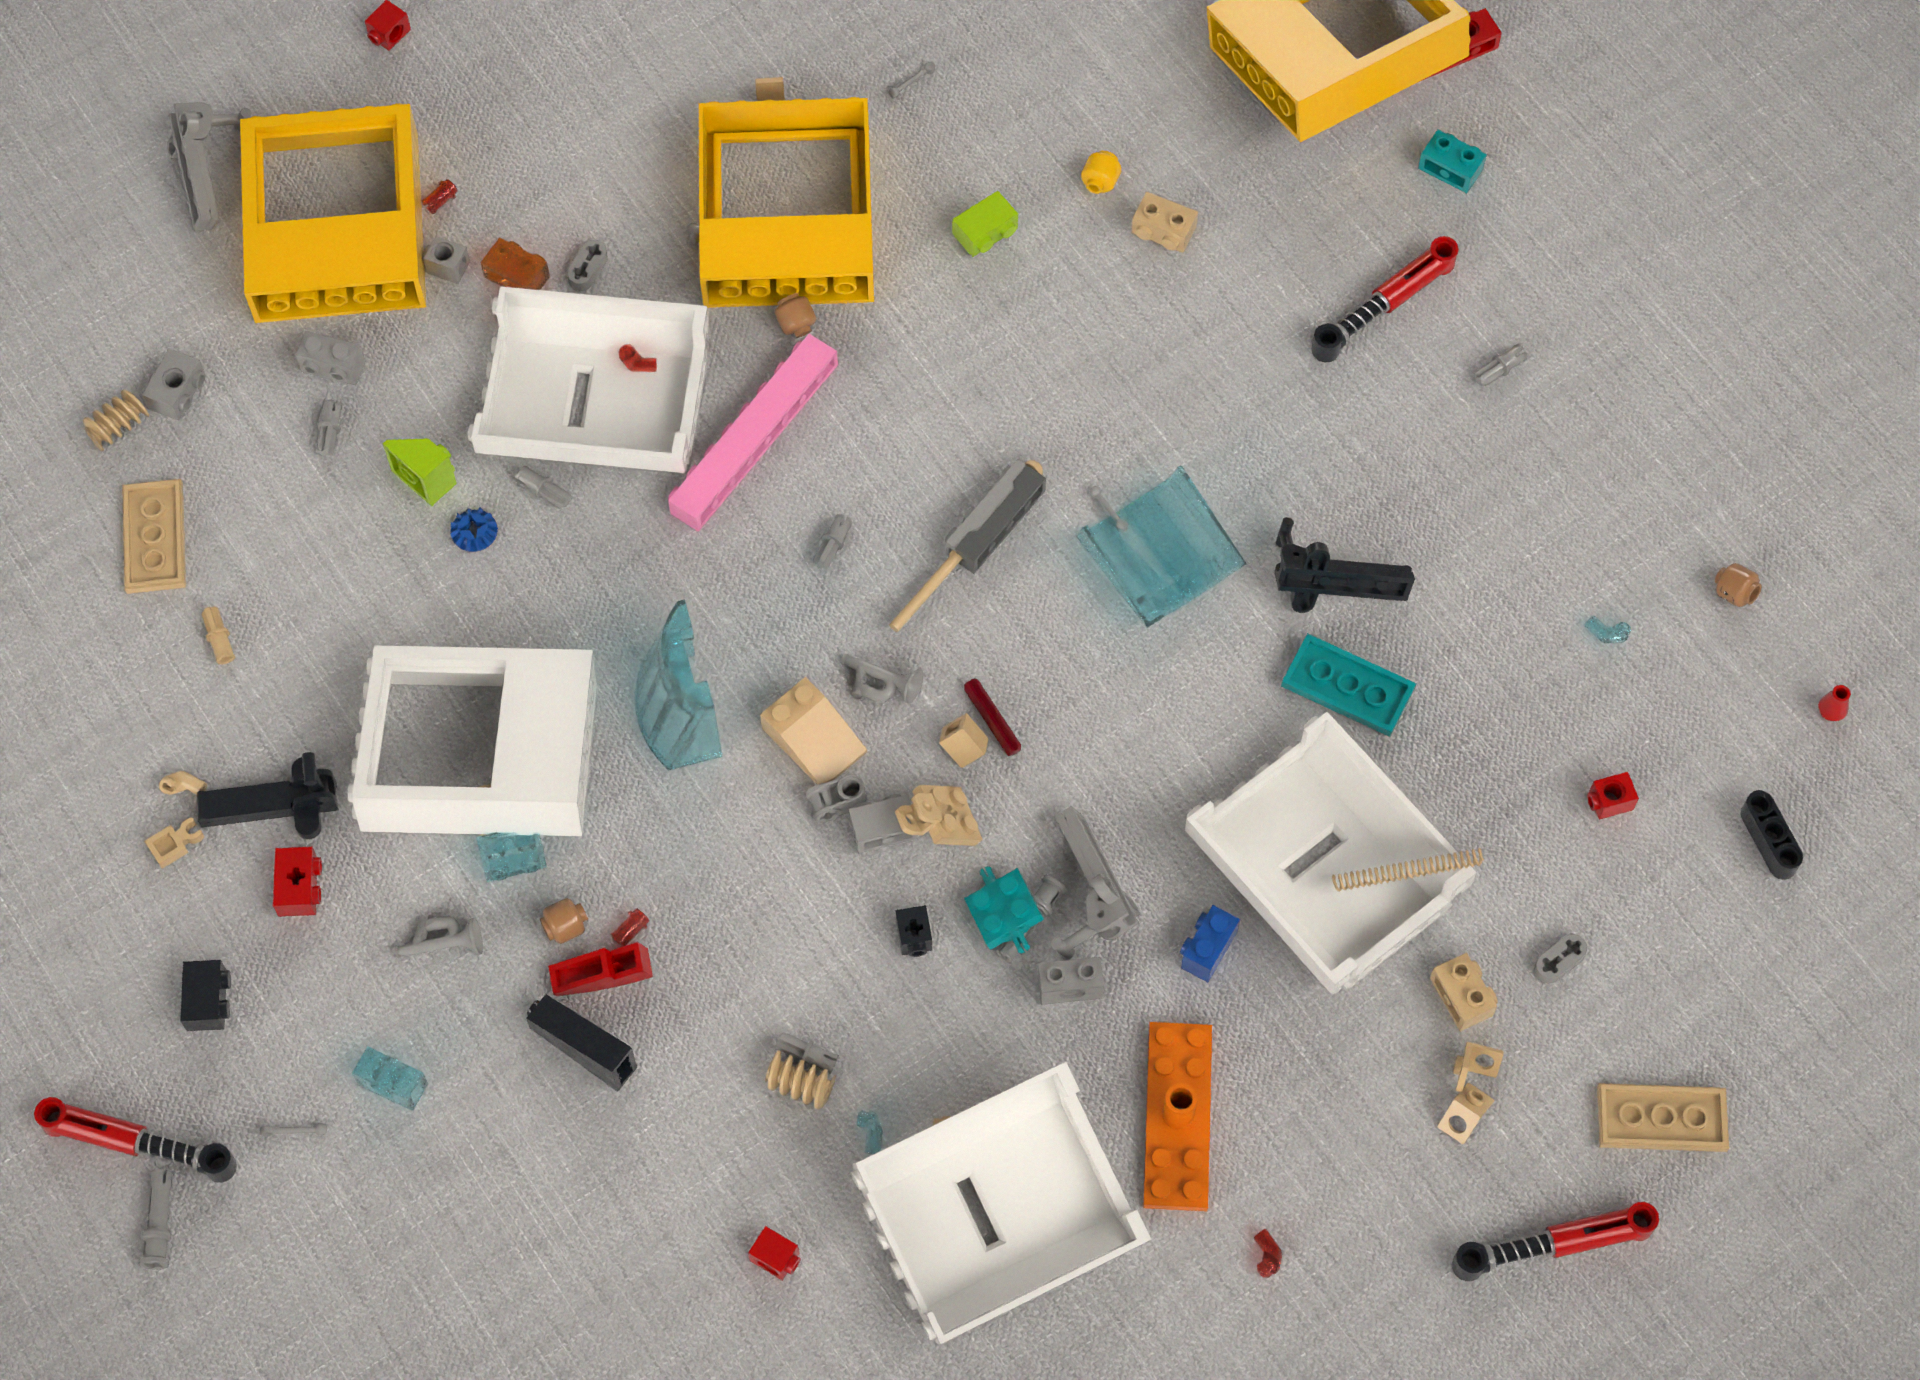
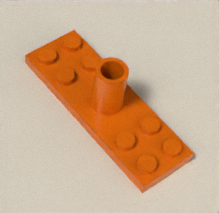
M1149 1022L1143 1208L1208 1211L1212 1025Z

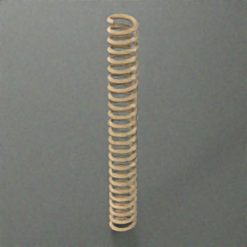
M1478 848L1479 862L1476 858L1475 850L1472 849L1473 864L1469 851L1466 850L1467 865L1464 861L1463 852L1460 851L1461 866L1459 865L1457 854L1454 852L1455 867L1452 864L1451 855L1448 853V867L1444 855H1441L1442 869L1438 856H1435L1436 870L1433 866L1432 857H1429L1430 871L1428 870L1426 859L1423 858L1424 873L1420 860L1417 859L1418 874L1415 870L1414 861L1411 860L1412 875L1409 871L1408 862H1404L1406 877L1403 873L1402 863L1399 862L1400 878L1397 874L1396 865L1393 863L1394 878L1391 875L1390 866L1387 864L1388 879H1386L1384 867L1381 865L1382 880L1379 878L1378 868L1375 867L1376 881L1373 879L1371 868L1368 869L1370 882L1367 880L1364 869L1362 870L1364 883L1361 881L1358 870L1356 871L1357 885L1352 871L1350 872L1351 886L1346 872L1344 873L1345 887L1340 873L1338 874L1340 887L1338 888L1334 874L1332 875V881L1335 889L1340 892L1342 889L1346 891L1348 888L1351 890L1353 887L1359 888L1360 885L1365 887L1366 884L1371 886L1372 883L1377 885L1378 882L1380 884H1383L1384 881L1389 883L1390 880L1395 882L1396 878L1401 881L1402 877L1407 880L1408 876L1413 879L1414 876H1425L1427 873L1431 875L1433 872L1435 874L1439 871L1443 873L1445 870L1449 872L1451 868L1455 871L1457 867L1461 870L1463 866L1465 868H1468L1469 865L1474 867L1476 864L1480 866L1484 859L1481 848Z

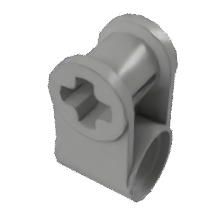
M853 774L815 785L805 793L806 798L811 800L815 810L814 819L817 823H825L849 813V809L854 808L858 803L866 802L867 799L864 782L860 777ZM849 789H857L859 791L855 796L845 795V792Z

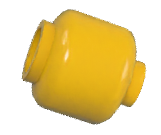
M1104 150L1095 152L1088 157L1081 171V179L1086 188L1092 193L1110 192L1118 181L1122 167L1117 156Z

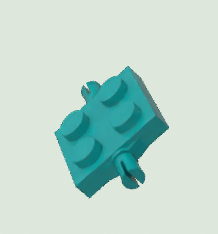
M986 866L984 867L986 872L983 868L979 872L985 886L965 897L964 900L990 950L1004 942L1013 941L1018 953H1025L1023 947L1028 951L1030 945L1024 934L1032 926L1043 921L1044 917L1018 868L996 879L992 868Z

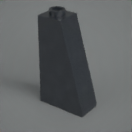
M547 994L540 1001L536 1000L528 1009L526 1020L531 1030L617 1092L637 1069L633 1050L629 1045Z

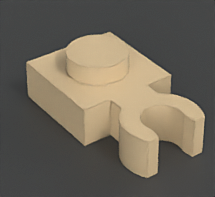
M193 818L184 820L177 831L170 825L144 841L162 869L189 853L185 847L186 844H195L203 840L204 835L201 830L193 834L188 833L191 828L197 825Z

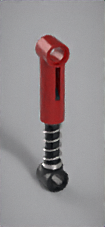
M1447 236L1435 238L1429 249L1375 288L1372 292L1371 300L1366 299L1363 306H1357L1355 312H1348L1347 317L1339 319L1338 323H1326L1318 326L1314 333L1311 348L1315 359L1324 363L1336 360L1340 349L1346 345L1352 334H1358L1360 328H1366V324L1370 321H1375V317L1379 314L1383 315L1384 312L1391 313L1440 275L1451 273L1454 269L1459 250L1456 241ZM1327 341V342H1330V343H1332V344L1327 345V344H1324V343H1322V342Z
M56 1097L45 1098L35 1107L34 1117L36 1122L46 1134L53 1137L64 1136L132 1156H138L145 1152L151 1158L159 1156L162 1161L170 1159L176 1165L184 1163L187 1168L192 1167L197 1172L206 1174L210 1180L217 1183L228 1181L236 1172L237 1164L235 1158L228 1148L220 1143L195 1147L191 1146L190 1142L187 1144L178 1142V1138L173 1141L166 1139V1135L163 1137L155 1136L154 1132L147 1133L146 1126L68 1105ZM60 1112L57 1120L47 1122L52 1113ZM216 1158H225L222 1166L216 1169L211 1168V1164Z
M1637 1202L1630 1208L1546 1227L1543 1234L1539 1236L1533 1233L1530 1238L1526 1239L1521 1236L1517 1241L1513 1242L1508 1239L1505 1244L1499 1245L1495 1242L1491 1246L1476 1242H1466L1458 1248L1452 1261V1269L1459 1279L1474 1281L1482 1274L1490 1272L1491 1269H1496L1497 1265L1506 1263L1508 1266L1509 1262L1517 1260L1521 1263L1522 1259L1531 1257L1533 1260L1534 1256L1539 1255L1546 1257L1547 1253H1550L1553 1258H1559L1626 1241H1644L1651 1236L1658 1226L1659 1213L1650 1203ZM1633 1217H1643L1647 1222V1227L1637 1226L1633 1221ZM1462 1257H1474L1478 1262V1266L1475 1268L1466 1266Z

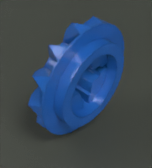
M481 507L478 510L467 508L465 512L457 513L456 519L451 522L450 534L452 540L462 550L469 552L481 551L489 547L496 539L498 532L497 523L491 512L487 513ZM472 521L476 524L477 527H479L477 528L476 538H474V534H472L471 531L468 530L470 529L469 524H471L470 522Z

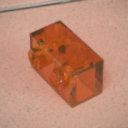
M500 237L480 262L484 277L502 287L541 290L550 278L547 262L542 256L536 253L531 254L523 250L516 242H508Z

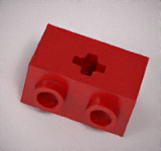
M312 846L275 848L273 907L278 917L316 915V904H321V888L317 886V876L322 875L321 857H317Z

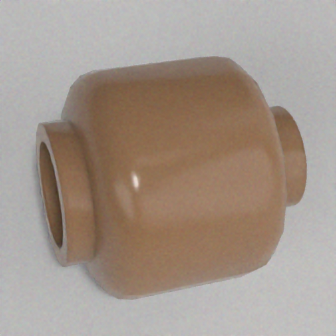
M795 293L777 302L779 306L775 309L774 313L784 334H795L796 338L812 332L810 326L816 322L817 318L807 297L799 296L798 293Z
M1733 563L1727 568H1721L1715 577L1718 596L1738 607L1752 604L1761 592L1762 585L1759 583L1758 574L1738 563Z
M565 898L544 908L543 917L539 920L549 941L554 939L557 943L562 944L584 933L585 927L583 922L588 920V917L581 903L575 905L571 899Z

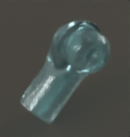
M1595 615L1584 625L1603 643H1623L1629 638L1628 635L1631 633L1629 624L1620 622L1616 626L1607 627Z
M869 1110V1112L859 1111L857 1126L867 1128L864 1153L875 1154L881 1151L883 1135L881 1123L876 1112Z

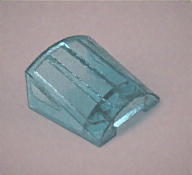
M1181 465L1165 481L1116 512L1121 520L1127 521L1128 530L1126 532H1118L1116 522L1110 516L1091 528L1088 525L1082 527L1076 536L1146 628L1192 602L1247 564Z
M685 599L677 601L655 641L640 664L635 686V709L640 730L650 750L668 771L722 757L716 713L707 680L698 683L694 682L688 657L695 656L692 641L694 639L693 628Z

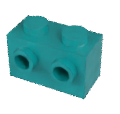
M1437 129L1421 153L1418 169L1467 194L1483 171L1487 154L1478 147L1470 146L1458 140L1454 135Z

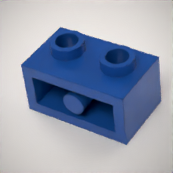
M1212 905L1208 914L1202 912L1195 924V928L1198 931L1194 938L1188 937L1180 950V954L1183 955L1181 969L1208 983L1235 938L1240 919L1215 905Z

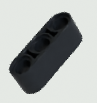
M1762 790L1753 791L1749 794L1741 808L1740 815L1742 821L1773 876L1782 880L1790 879L1803 861L1802 850L1772 796ZM1751 805H1758L1762 808L1763 812H1756ZM1765 831H1771L1775 833L1778 838L1773 839L1768 837ZM1780 858L1789 859L1792 865H1785Z

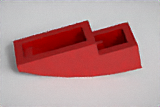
M639 942L611 951L602 948L548 966L554 996L594 992L653 977L648 948Z

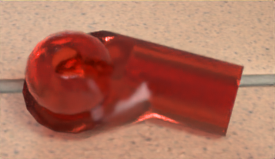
M625 344L619 349V359L628 370L632 372H657V358L641 357L631 344Z
M1263 1229L1254 1236V1240L1264 1252L1262 1262L1257 1264V1271L1263 1278H1269L1280 1270L1282 1251L1269 1231Z

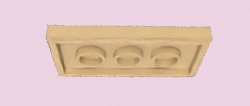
M173 479L122 485L124 586L126 593L186 588L182 480Z
M1599 1083L1597 1086L1599 1148L1728 1152L1729 1150L1726 1088Z

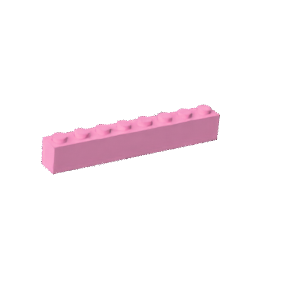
M808 334L803 341H798L793 347L789 358L778 364L773 377L768 382L762 383L751 403L747 402L742 407L739 417L734 423H729L724 428L722 437L718 442L711 444L707 448L701 462L690 468L685 481L670 492L668 497L670 514L699 532L838 366L837 351L811 334Z

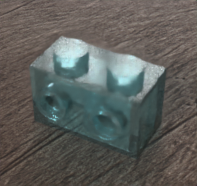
M495 832L476 837L487 882L500 881L511 876L533 873L539 869L547 868L539 832H533V835H518L517 832Z

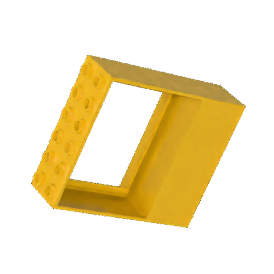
M1219 0L1206 7L1210 48L1300 143L1469 56L1470 15L1464 7L1458 5L1454 0H1407L1430 23L1359 59H1356L1302 5L1310 0Z
M849 97L846 99L821 98L783 101L768 99L752 102L739 100L736 102L719 103L710 101L708 103H699V261L703 306H707V308L778 305L777 302L795 293H798L799 296L807 297L810 304L874 302L868 98ZM850 139L852 214L722 218L721 143Z
M395 103L389 106H365L355 109L339 108L333 111H309L300 114L284 113L278 116H253L240 119L244 294L255 323L425 308L426 287L425 266L422 259L424 246L419 144L410 104ZM386 141L394 142L397 211L265 223L264 152Z

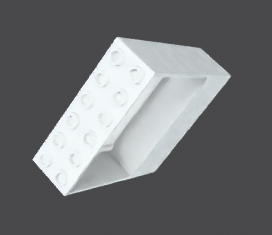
M374 645L373 657H368L367 674L370 676L369 682H364L363 698L366 700L365 707L360 708L359 722L362 726L361 733L357 732L355 740L358 758H353L352 776L355 777L354 784H349L348 802L353 803L352 817L357 819L360 832L582 836L598 686L593 650ZM390 684L503 686L491 788L376 785Z

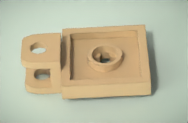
M919 785L912 791L914 794L911 798L913 804L902 805L895 810L903 832L909 835H924L929 831L934 844L975 846L983 840L977 821L971 813L967 797L961 787Z

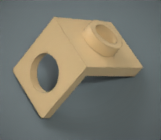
M783 77L755 79L757 101L768 99L775 101L785 100Z
M1466 1042L1463 1056L1457 1055L1454 1064L1453 1074L1458 1075L1456 1091H1463L1468 1071L1496 1078L1504 1051ZM1486 1054L1493 1058L1494 1063L1489 1067H1483L1477 1064L1475 1059L1479 1055Z
M1467 1083L1463 1091L1454 1098L1437 1127L1461 1144H1465L1479 1120L1495 1100L1472 1084ZM1452 1116L1462 1117L1466 1122V1130H1455L1450 1124V1118Z

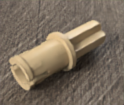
M216 606L206 607L201 614L208 633L206 639L212 645L216 662L221 665L230 663L235 659V654H233L228 639L230 632L224 627L219 609Z

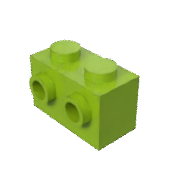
M998 190L952 219V234L972 257L980 252H987L996 242L1002 238H1009L1018 229L1017 211Z

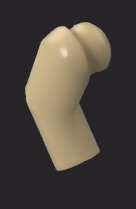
M178 771L167 775L159 782L160 791L169 795L189 790L197 795V792L206 791L207 788L206 782L185 771Z

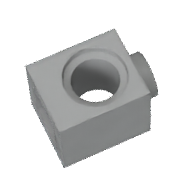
M435 236L431 245L426 246L422 257L427 274L459 284L470 263L466 246Z

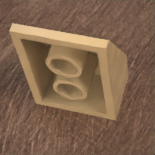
M806 677L760 714L762 729L817 785L835 780L867 753L866 747L829 700Z

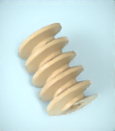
M123 389L121 391L122 400L116 396L111 398L113 407L104 403L102 405L103 413L94 410L92 413L94 421L89 417L83 419L86 433L100 451H104L103 440L110 445L113 444L111 434L114 433L120 438L123 437L120 429L122 426L129 431L132 430L130 420H134L138 424L142 423L139 416L140 413L149 417V413L135 395Z
M778 1050L772 1058L766 1073L765 1082L768 1081V1089L774 1091L779 1086L781 1095H786L791 1090V1098L793 1100H798L803 1095L804 1104L809 1105L814 1100L815 1108L821 1109L829 1099L836 1075L831 1080H828L827 1069H824L819 1076L816 1075L815 1064L808 1071H805V1060H801L796 1066H793L792 1055H789L783 1062L781 1061L782 1051Z

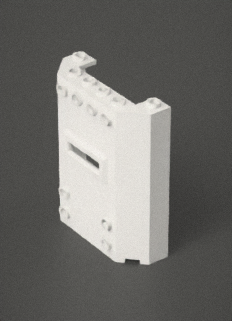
M500 286L499 296L494 297L492 304V313L497 315L499 330L497 337H493L491 343V353L494 356L493 361L487 364L486 377L489 379L488 387H483L482 390L484 409L483 412L476 413L475 422L470 424L468 429V441H472L475 453L685 473L687 464L691 462L707 364L706 334L709 332L707 306ZM578 373L590 374L581 427L568 426Z
M1326 712L1319 718L1317 716L1312 717L1304 725L1302 740L1295 747H1286L1278 755V760L1271 765L1266 763L1256 771L1253 779L1248 783L1245 781L1239 783L1232 790V795L1224 801L1219 799L1214 803L1209 801L1203 807L1201 805L1194 807L1186 816L1185 831L1333 995L1339 992L1343 985L1346 989L1354 986L1446 913L1452 906L1451 901L1460 892H1465L1471 886L1476 871L1469 865L1468 868L1463 866L1461 870L1458 867L1455 871L1451 868L1449 872L1445 870L1443 873L1440 871L1437 874L1433 872L1431 875L1427 873L1425 876H1414L1413 879L1408 876L1407 880L1402 877L1401 881L1396 878L1395 882L1390 880L1389 883L1384 881L1383 884L1378 882L1377 885L1373 883L1371 886L1366 884L1365 887L1360 885L1359 888L1353 887L1352 890L1348 888L1346 891L1342 889L1339 892L1335 889L1332 881L1333 874L1336 876V883L1339 888V873L1342 875L1345 887V872L1348 874L1351 886V871L1354 873L1357 885V870L1360 872L1362 883H1364L1363 869L1366 871L1368 882H1370L1369 868H1371L1373 879L1376 881L1374 868H1378L1379 878L1382 880L1381 865L1384 867L1385 876L1388 879L1387 864L1390 866L1393 878L1392 864L1396 865L1397 874L1400 878L1399 862L1402 863L1403 873L1406 877L1405 861L1408 862L1409 871L1412 875L1411 860L1414 861L1415 870L1418 874L1417 859L1420 860L1423 873V858L1427 861L1429 871V857H1432L1435 870V856L1439 858L1441 869L1442 854L1445 857L1447 867L1449 866L1448 853L1451 855L1454 867L1453 853L1457 854L1460 866L1461 859L1460 854L1333 717ZM1332 832L1341 841L1294 879L1284 871V869Z
M1067 1062L1042 1072L853 1164L855 1171L851 1172L852 1178L858 1190H862L866 1202L862 1203L863 1209L870 1221L875 1219L880 1229L876 1233L878 1241L884 1251L890 1250L894 1261L890 1262L892 1271L897 1280H904L908 1291L904 1292L905 1298L911 1310L917 1308L924 1321L921 1323L930 1341L934 1339L937 1344H942L1151 1240L1138 1210H1131L1076 1096L1080 1089ZM968 1177L999 1239L986 1246L957 1185L958 1182Z

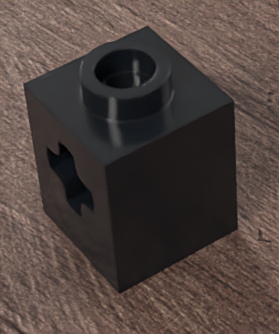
M926 905L895 910L902 955L909 954L910 957H919L925 955L927 951H933ZM916 930L918 936H912L911 931Z

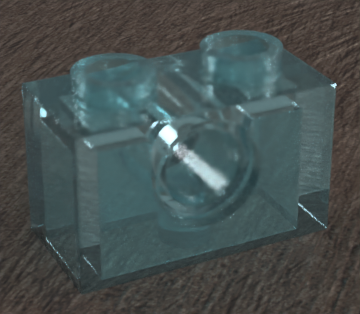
M367 1046L352 1072L359 1086L411 1111L415 1109L428 1086L423 1072Z

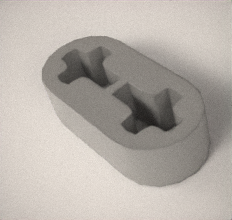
M599 240L587 241L569 266L567 271L570 286L575 290L583 291L589 289L605 266L608 256L603 242ZM596 251H599L600 256L594 255L590 261L589 253L594 254ZM585 270L586 278L580 277L579 280L576 279V275H582Z
M1568 934L1541 954L1534 967L1537 979L1547 984L1554 983L1581 963L1587 952L1585 940L1579 935ZM1567 944L1570 947L1576 945L1579 948L1577 955L1572 952L1566 957L1563 956L1568 947ZM1557 960L1558 964L1554 969V973L1552 971H1543L1545 964L1550 965Z

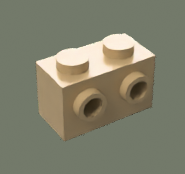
M1146 192L1133 216L1131 233L1137 235L1140 239L1159 243L1168 250L1184 253L1197 227L1198 211Z
M1467 952L1434 967L1430 976V980L1460 1032L1492 1017L1498 1003L1493 989L1486 987L1481 978L1482 971L1475 960L1471 961Z

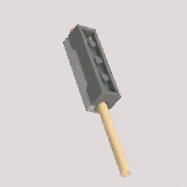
M1017 459L1012 466L1008 465L1004 468L994 487L989 486L983 493L981 502L976 508L971 507L966 512L963 523L958 528L954 527L948 533L945 539L947 560L889 624L891 629L898 632L957 564H960L973 574L977 572L1045 493L1046 477L1043 476V468L1039 462L1029 460L1024 463Z

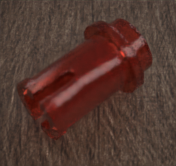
M449 179L438 182L439 186L421 200L424 206L428 205L426 209L430 213L435 214L449 199L456 198L455 194L458 192V189Z
M638 908L633 912L630 910L628 912L629 916L610 934L622 947L626 946L642 928L645 930L648 928L646 924L650 920Z

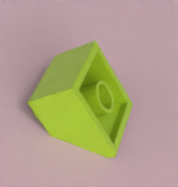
M429 438L393 439L382 443L391 471L431 507L457 484L454 475L455 468L450 461L451 454L442 444L436 445Z

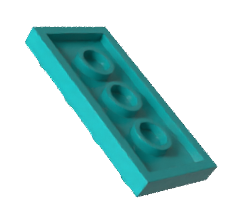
M1307 633L1282 680L1281 687L1391 737L1417 683Z

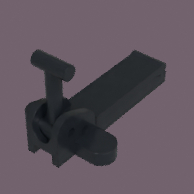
M1288 517L1283 518L1275 542L1277 546L1282 547L1280 551L1281 562L1276 565L1274 574L1278 591L1291 592L1290 601L1294 611L1306 613L1312 610L1319 594L1396 601L1408 600L1415 581L1410 566L1330 559L1329 549L1324 543L1314 542L1307 546V548L1295 545L1291 535L1294 521Z
M306 752L292 764L291 783L290 781L197 792L198 822L201 828L294 816L297 833L301 838L310 840L317 837L321 832V813L339 810L336 796V779L331 770L317 769L315 754Z

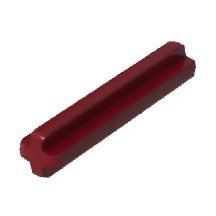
M974 678L964 684L966 694L1008 756H1013L1020 752L1021 743L980 681Z

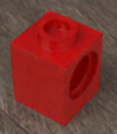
M385 0L365 20L369 40L374 45H381L388 51L411 30L407 13L388 0Z
M1628 772L1593 781L1587 794L1588 804L1592 811L1596 810L1599 820L1632 811L1639 800ZM1604 793L1614 794L1617 800L1608 799Z
M767 1226L764 1227L748 1252L750 1262L782 1281L787 1273L790 1275L794 1273L801 1261V1258L798 1257L800 1254L798 1245Z

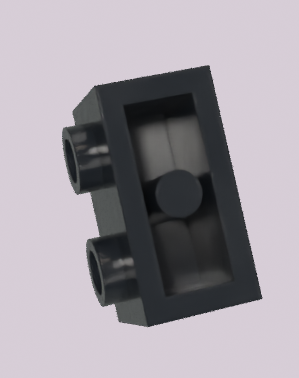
M221 960L183 961L180 1022L186 1031L225 1029V1019L230 1017L229 1000H226V989L231 988V972L226 970Z

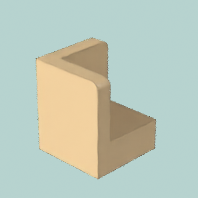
M965 713L943 727L939 743L953 760L963 768L985 755L988 737L972 718Z

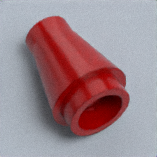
M1837 685L1820 699L1818 708L1823 718L1828 721H1839L1847 716L1849 698L1851 696L1848 687Z

